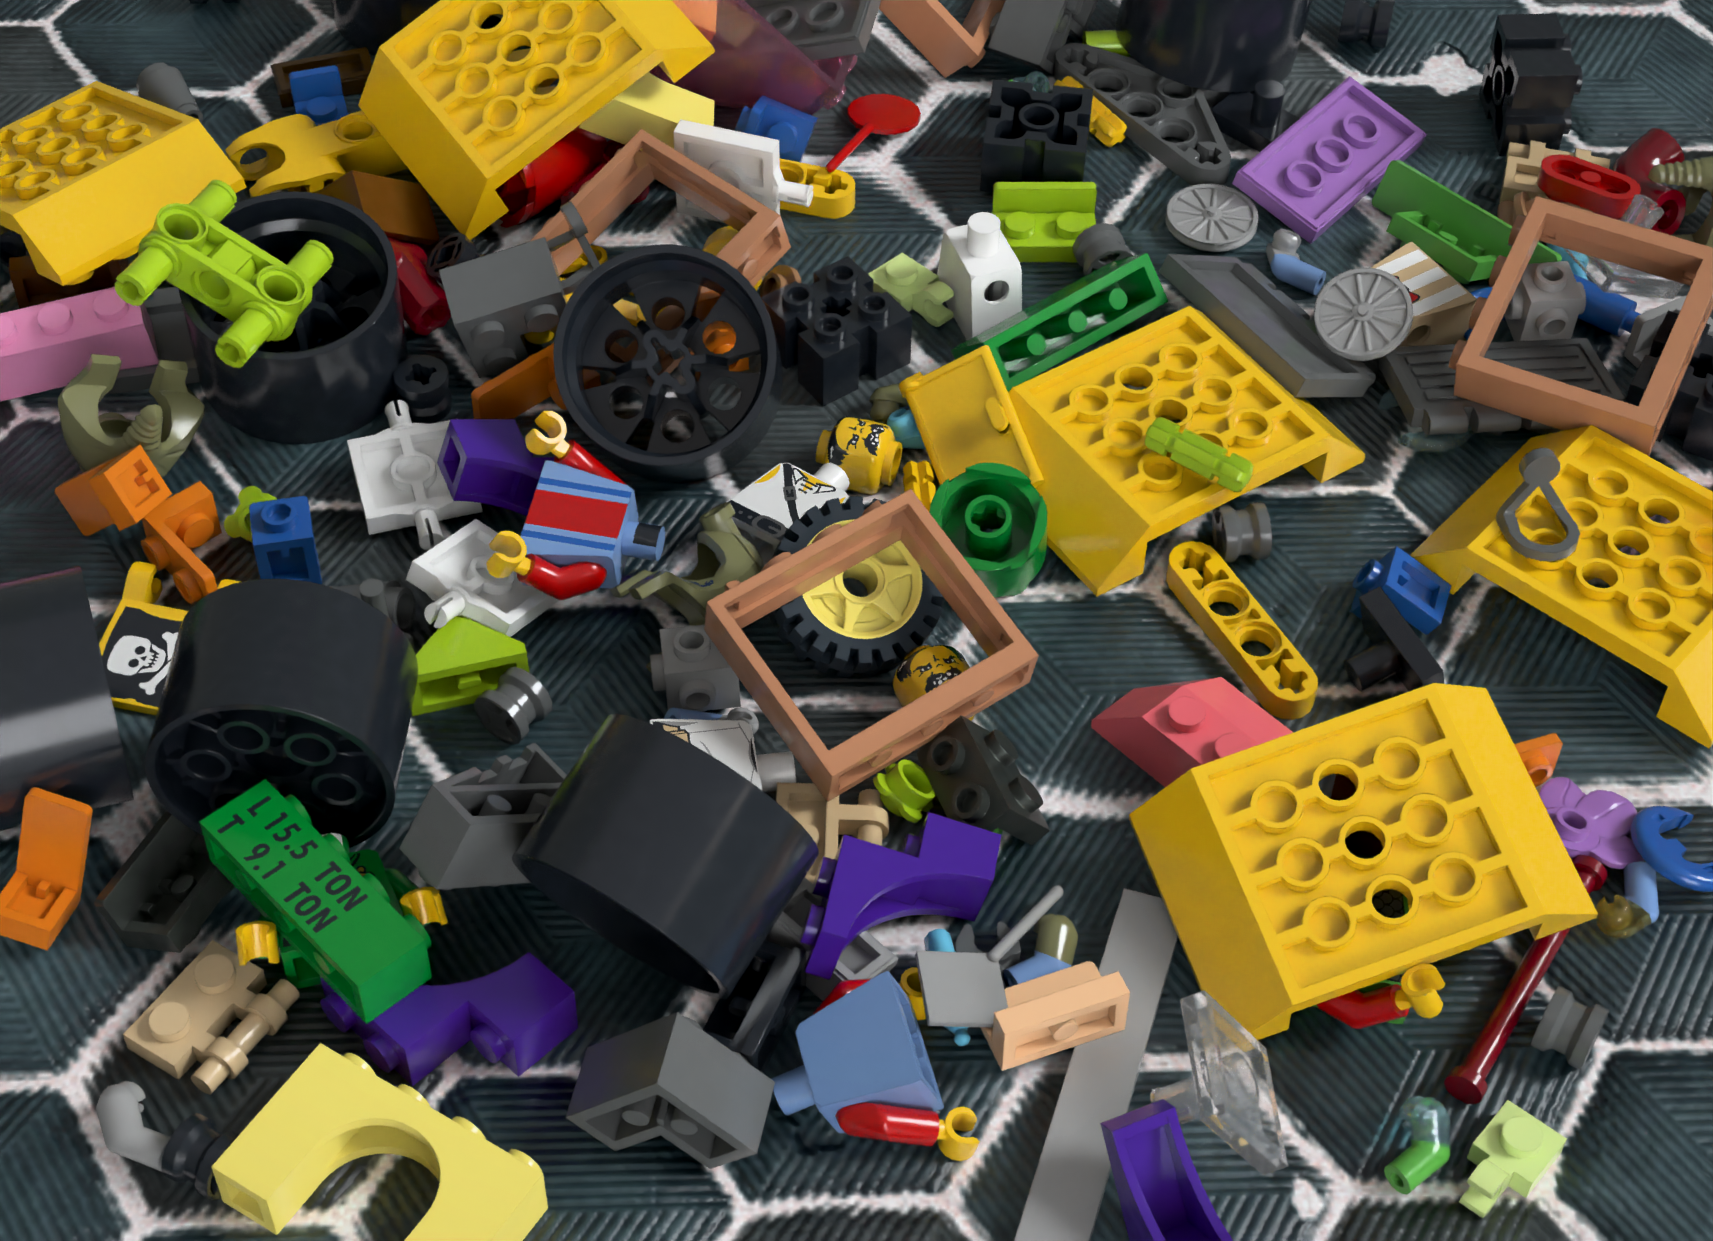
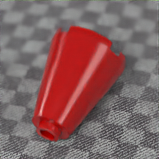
M577 126L499 186L495 191L509 210L499 218L503 221L499 226L508 228L520 225L560 199L561 195L602 161V147L607 142L606 138Z

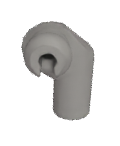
M123 1081L108 1086L100 1095L96 1106L105 1145L113 1153L162 1172V1157L171 1137L143 1126L141 1112H143L144 1106L138 1102L146 1098L144 1091L139 1085L130 1081Z

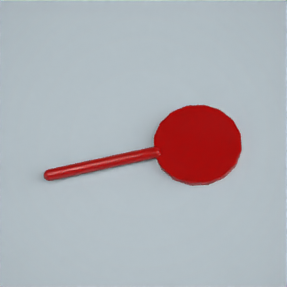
M870 94L852 101L847 109L849 121L860 130L828 162L826 170L831 173L834 172L870 133L881 135L900 134L918 126L921 119L919 107L908 99L890 94Z

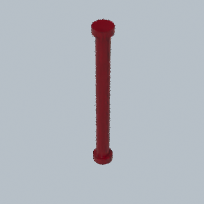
M1578 855L1572 858V862L1588 895L1592 891L1599 890L1607 878V870L1604 865L1597 859L1587 855ZM1571 928L1537 940L1533 939L1462 1065L1453 1067L1444 1081L1446 1090L1454 1098L1466 1104H1478L1482 1101L1488 1089L1485 1081L1486 1077Z

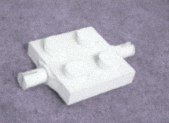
M680 119L673 132L674 149L779 215L780 201L802 205L807 208L810 206L813 198V185L790 182L783 178L780 170L779 140ZM676 192L677 213L723 222Z
M397 400L400 415L397 416L394 401H391L385 407V414L390 428L375 435L347 440L369 535L416 526L419 545L422 549L428 551L431 549L429 534L432 536L434 546L444 540L438 521L482 512L481 503L453 501L437 464L450 420L432 424L412 423L408 404L405 401Z
M477 519L413 560L406 577L408 582L424 591L435 601L427 605L424 611L425 618L429 624L435 621V628H441L454 617L462 615L511 637L559 600L533 587L522 585V582L517 579V573L514 571L505 578H495L490 575L486 562L494 553L499 552L490 549L489 543L498 533Z

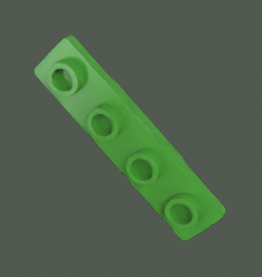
M1393 160L1389 163L1372 199L1374 207L1392 217L1386 232L1402 241L1400 247L1410 242L1416 244L1431 259L1443 265L1442 268L1457 282L1469 284L1470 281L1490 278L1497 257L1499 255L1507 257L1512 246L1508 245L1512 226L1400 160ZM1538 242L1528 264L1559 262L1562 260V257L1559 253Z

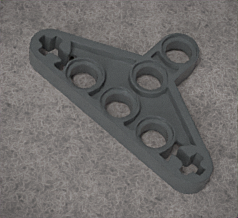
M1069 43L1063 45L1059 50L1057 49L1054 62V79L1061 81L1066 76H1071L1084 88L1093 89V95L1126 124L1127 129L1124 134L1190 185H1224L1227 182L1231 154L1210 107L1222 101L1232 92L1211 91L1184 85L1151 71L1133 58L1086 44ZM1111 88L1117 90V92H1103L1098 89ZM1178 94L1183 95L1187 98L1176 99L1169 97L1167 95ZM1141 112L1149 114L1151 116L1137 117L1131 115L1130 113ZM1175 137L1184 140V142L1173 143L1162 138Z

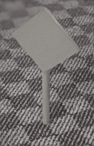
M1061 886L1052 887L988 953L916 951L915 958L928 1026L993 1028L994 1012L1008 1008L999 960L1063 896L1064 891Z

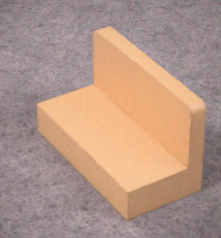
M1086 961L1005 988L1008 1008L994 1012L993 1028L980 1027L1001 1070L1004 1071L1125 1030L1130 991L1119 971L1101 976L1096 965L1091 961Z

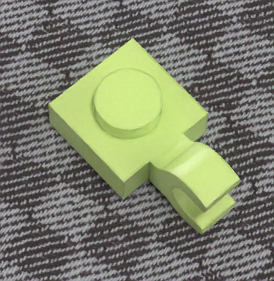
M904 253L897 255L868 274L874 279L873 292H888L908 312L912 309L915 310L929 324L939 327L954 317V312L942 304L954 296V291L947 284L939 281L938 275Z
M1507 1100L1472 1143L1467 1159L1476 1164L1477 1167L1468 1178L1467 1184L1470 1187L1462 1195L1459 1203L1481 1218H1484L1508 1186L1527 1198L1559 1157L1567 1138Z

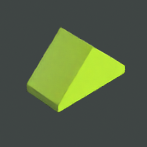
M462 615L454 617L445 626L438 628L416 654L418 679L412 716L473 704L484 691L495 690L498 687V679L508 668L517 667L529 672L525 644Z

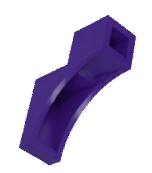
M450 419L437 464L453 501H469L494 505L527 516L545 460L554 461L555 457H533V453L526 447L515 419Z
M928 812L919 835L916 836L908 833L901 852L843 835L835 858L822 857L814 880L812 894L822 897L820 906L811 904L800 937L801 943L811 946L805 973L830 980L838 959L847 946L862 932L885 921L905 916L927 914L957 917L975 922L994 880L1001 834Z
M530 952L501 970L484 977L449 985H421L368 1024L320 976L325 995L320 1003L329 1020L342 1032H346L351 1028L364 1040L363 1044L368 1055L380 1069L387 1073L395 1069L412 1086L470 1040H472L477 1050L489 1062L496 1063L500 1060L519 1077L578 1029L574 991Z
M1161 1099L1100 1123L1129 1241H1233L1217 1215L1198 1176L1181 1130L1175 1106Z

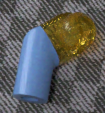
M1633 862L1624 868V897L1616 894L1614 895V902L1608 904L1605 897L1597 903L1595 908L1598 913L1596 917L1597 924L1605 935L1617 939H1627L1657 920L1659 916L1656 871L1647 862Z

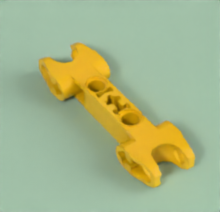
M531 48L513 51L508 61L515 62L525 58ZM551 78L543 81L538 86L536 94L543 95L553 91L556 86H549L556 79ZM362 110L318 126L307 115L295 114L270 121L239 136L225 149L226 156L245 181L257 180L249 189L251 198L288 188V192L316 193L351 170L386 176L408 169ZM260 148L267 152L266 157L251 164H240L242 155L248 150Z

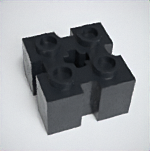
M1556 13L1497 15L1490 45L1492 59L1491 63H1486L1479 97L1486 118L1493 119L1491 133L1499 156H1506L1509 142L1529 145L1531 140L1546 143L1545 148L1559 150L1563 134H1568L1571 128L1572 114L1570 107L1573 96L1580 93L1583 80L1581 66L1575 64L1571 54L1570 36L1567 33H1563Z
M993 80L989 116L987 117L983 140L980 191L993 192V185L996 182H1083L1093 89L1053 85L1052 93L1033 91V83Z
M849 256L813 272V284L811 285L794 281L761 297L771 318L782 366L788 369L797 364L798 382L822 406L857 390L860 376L869 373L875 380H878L910 364L912 315L888 292H873L874 279Z
M1668 310L1653 339L1649 355H1645L1630 384L1626 403L1639 406L1679 315L1678 313ZM1706 324L1656 441L1661 442L1664 434L1667 433L1685 440L1682 447L1683 451L1713 461V336L1708 335L1711 325Z

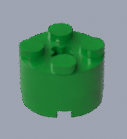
M978 463L965 468L966 472L950 481L948 478L939 486L932 499L929 513L994 597L1021 594L1027 588L1029 582L1038 574L1045 560L1047 551L1046 504L1042 495L1040 496L1031 484V480L1016 468L999 463ZM987 529H994L992 532H986Z

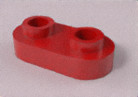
M1558 154L1544 158L1541 162L1537 178L1538 187L1549 199L1562 203L1569 202L1588 209L1593 213L1617 220L1635 212L1641 192L1639 183L1633 178L1570 155Z

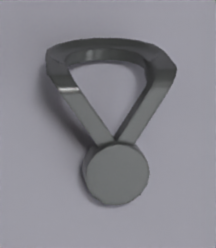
M571 201L560 206L561 212L569 225V231L547 241L550 251L553 252L576 238L588 259L587 265L569 278L561 281L565 295L573 293L579 284L600 266L595 253L585 237L588 230Z
M1548 448L1535 449L1521 459L1519 471L1525 481L1499 508L1496 521L1507 542L1518 553L1538 561H1557L1567 558L1575 552L1580 533L1578 525L1567 512L1549 483L1560 471L1559 460L1554 452ZM1538 486L1554 509L1566 532L1567 537L1561 543L1541 545L1528 540L1520 532L1515 511Z

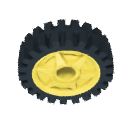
M850 496L845 503H840L839 498L827 500L819 509L815 505L807 510L799 520L796 519L777 545L772 558L783 552L794 554L812 544L814 538L821 531L831 525L840 524L843 527L861 517L863 512L878 499L874 498L869 505L863 504V496ZM879 500L881 504L886 503L885 501ZM901 540L768 615L772 624L778 623L780 628L777 635L784 645L791 642L795 646L793 654L802 662L809 657L815 661L814 669L826 673L829 668L837 670L836 677L850 678L854 673H860V678L874 677L881 670L885 674L895 669L910 652L925 643L943 611L941 606L945 598ZM853 578L862 582L867 589L868 596L858 597L848 592L843 584V579Z

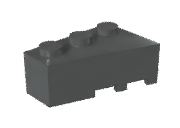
M536 743L526 746L521 756L512 760L507 755L496 758L489 770L481 772L476 767L436 782L431 785L399 849L419 869L420 877L436 889L451 890L453 888L496 887L507 884L531 883L514 865L512 856L567 775Z

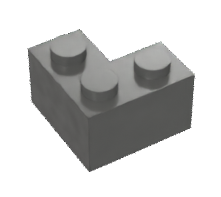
M1006 0L1002 11L997 12L991 21L988 48L1001 57L1053 75L1057 49L1059 50L1065 45L1068 34L1082 39L1083 31H1086L1098 0Z
M545 237L439 270L454 326L479 378L488 375H500L529 357L523 334L545 332L554 328L558 324L564 307L567 304L557 266Z
M676 1012L587 1047L565 1118L614 1151L662 1136L709 1169L757 1154L775 1082L752 1066L745 1056L731 1051L703 1031L696 1021Z

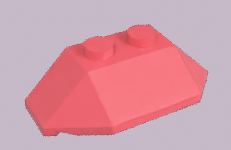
M1222 677L1132 689L1092 719L1091 722L1093 730L1164 787L1191 768L1293 733Z

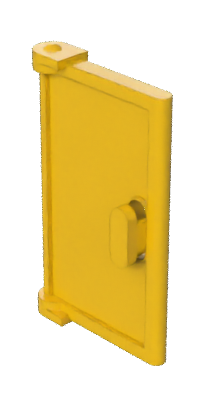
M984 345L924 376L921 372H918L899 383L902 397L906 398L940 485L948 478L950 481L966 472L965 468L978 463H999L1016 468L1031 480L1034 488L1044 483L1038 464L988 345ZM1007 425H1010L1008 432L1000 434V431L1005 430Z

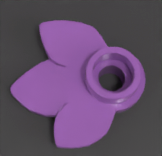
M1555 777L1542 786L1539 796L1571 860L1578 855H1587L1610 868L1624 869L1633 862H1644V859L1636 850L1633 841L1626 837L1630 833L1632 820L1638 813L1628 799L1606 790H1595L1586 795L1573 781L1566 777Z

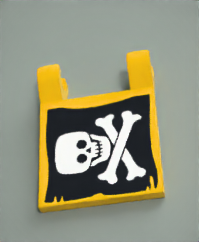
M134 562L127 574L122 599L99 642L113 707L156 716L179 628L188 611L155 605L154 603L158 600L163 590L161 580L153 578L157 572L156 565L146 562ZM231 579L221 580L217 587V590L231 584L239 583L241 581Z

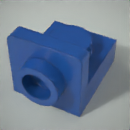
M332 65L291 72L289 74L295 114L307 115L315 122L316 126L348 115L337 66Z
M762 95L753 108L747 106L743 108L735 131L779 140L780 159L802 162L818 118Z
M306 496L252 503L249 506L252 542L260 579H293L322 584L308 498Z
M1396 546L1381 560H1369L1357 573L1352 585L1356 589L1350 612L1362 618L1359 597L1381 587L1403 618L1427 635L1442 623L1451 585Z

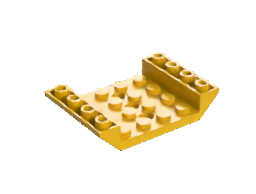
M440 0L379 46L358 106L456 229L472 240L509 211L495 191L499 186L655 66L659 65L668 77L676 83L711 56L715 49L672 0ZM494 14L503 15L501 21L495 27L481 29L482 23L489 16ZM521 46L531 47L525 58L515 62L508 61L510 54L516 48ZM551 78L559 79L553 91L543 95L536 94L538 86L543 81Z
M98 81L0 129V225L22 236L38 274L62 286L84 282L94 274V269L111 260L125 259L137 253L139 243L153 228L156 216L161 208L174 203L189 204L212 180H220L228 184L235 193L247 188L242 175L198 119Z
M1187 306L1014 386L1008 392L1044 479V483L1035 489L1040 496L1042 495L1047 507V545L1096 597L1143 574L1147 543L1301 465L1320 483H1323L1363 463L1365 459V453L1304 397L1295 398L1213 321L1192 306ZM1124 384H1128V385H1131V386H1133V387H1146V388H1145V389H1142V390H1133V389H1130V388L1125 387ZM1158 417H1164L1168 420H1181V422L1176 423L1180 425L1179 432L1183 433L1184 429H1188L1228 450L1226 456L1230 457L1232 453H1236L1251 461L1254 466L1251 479L1241 492H1233L1217 483L1218 477L1214 476L1213 480H1209L1170 459L1171 453L1168 452L1166 456H1162L1148 449L1145 445L1147 429ZM1007 425L1005 430L1000 431V434L1008 432L1010 425Z
M1593 425L1582 426L1531 437L1410 554L1411 557L1451 585L1449 593L1452 595L1475 573H1478L1667 685L1668 687L1656 717L1709 749L1713 745V492ZM1539 448L1552 450L1560 462L1558 475L1549 483L1567 512L1578 525L1580 533L1575 552L1567 558L1557 561H1538L1518 553L1507 542L1496 521L1499 508L1525 481L1519 471L1521 459L1527 453ZM1538 486L1515 511L1520 532L1528 540L1541 545L1561 543L1567 537L1566 532L1554 509ZM1661 515L1671 523H1658L1649 517ZM1629 546L1636 549L1641 555H1628L1618 549ZM1598 578L1605 581L1610 587L1598 588L1586 581Z
M1432 683L1189 769L1129 814L1132 828L1226 1052L1288 1030L1291 1013L1400 975L1414 965L1421 963L1430 964L1527 928L1530 929L1534 940L1596 919L1598 915L1487 689L1482 687ZM1341 774L1348 777L1354 783L1356 792L1346 800H1333L1322 793L1319 782L1328 775ZM1367 831L1374 834L1381 841L1383 850L1373 858H1359L1347 849L1345 839L1354 832ZM1381 890H1396L1407 898L1410 910L1402 917H1384L1374 908L1372 897Z

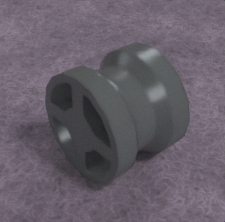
M1102 223L1093 225L1078 235L1073 244V254L1078 264L1083 267L1084 276L1112 261L1133 256L1130 249L1125 246L1120 230L1113 224Z
M1263 502L1249 503L1245 509L1234 510L1228 505H1222L1213 510L1212 537L1214 549L1226 563L1234 562L1238 556L1250 555L1255 560L1267 559L1270 556L1272 530L1268 510Z
M517 667L508 668L498 679V687L495 690L484 691L474 703L475 712L484 727L493 736L511 745L519 744L527 736L529 724L532 721H542L553 708L549 693L541 682L529 672Z
M1558 986L1537 1027L1531 1046L1542 1052L1554 1049L1565 1055L1569 1065L1581 1070L1600 1034L1609 1009L1599 1004L1587 1007L1575 1001L1571 991Z

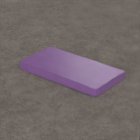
M1349 76L1237 171L1232 184L1312 244L1381 182L1391 161H1405L1422 145L1427 134Z

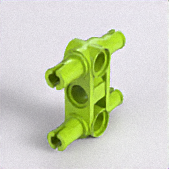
M212 180L189 204H168L159 210L153 228L139 243L138 257L117 276L115 291L126 303L140 306L164 280L168 281L234 322L218 339L215 351L220 360L233 368H241L265 341L284 340L292 334L299 315L312 301L314 285L331 268L333 254L323 243L309 240L286 265L220 223L234 209L237 196L228 184L220 180Z

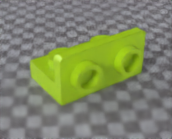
M996 182L993 185L991 213L1000 219V230L1019 262H1077L1073 254V244L1076 238L1085 229L1096 225V184L1094 182Z

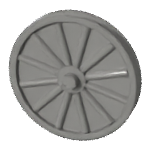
M1197 184L1183 188L1171 197L1167 204L1165 220L1171 234L1185 245L1203 251L1221 252L1233 250L1248 243L1256 233L1259 215L1255 204L1242 192L1219 184Z
M1363 267L1342 272L1332 278L1322 288L1316 299L1314 321L1317 334L1329 350L1343 358L1367 361L1383 357L1399 347L1411 329L1413 306L1410 294L1399 279L1380 269Z

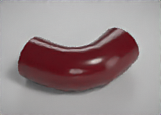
M1652 128L1632 143L1617 159L1612 170L1633 178L1641 187L1635 212L1622 217L1621 220L1672 235L1684 219L1686 200L1678 190L1665 186L1663 183L1653 182L1648 178V175L1655 165L1673 164L1677 161L1681 163L1685 159L1677 141L1662 129Z

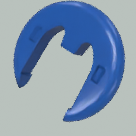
M1651 806L1639 811L1632 820L1630 832L1633 844L1641 857L1663 877L1682 887L1699 892H1713V862L1698 864L1685 860L1682 856L1687 851V848L1677 839H1665L1660 835L1674 828L1680 829L1685 827L1692 821L1694 815L1668 806Z

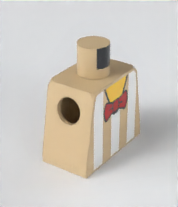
M1410 242L1371 267L1386 271L1395 276L1403 283L1410 294L1413 306L1412 326L1407 337L1399 347L1455 344L1459 339L1466 340L1464 335L1469 329L1470 316L1477 298L1416 244Z

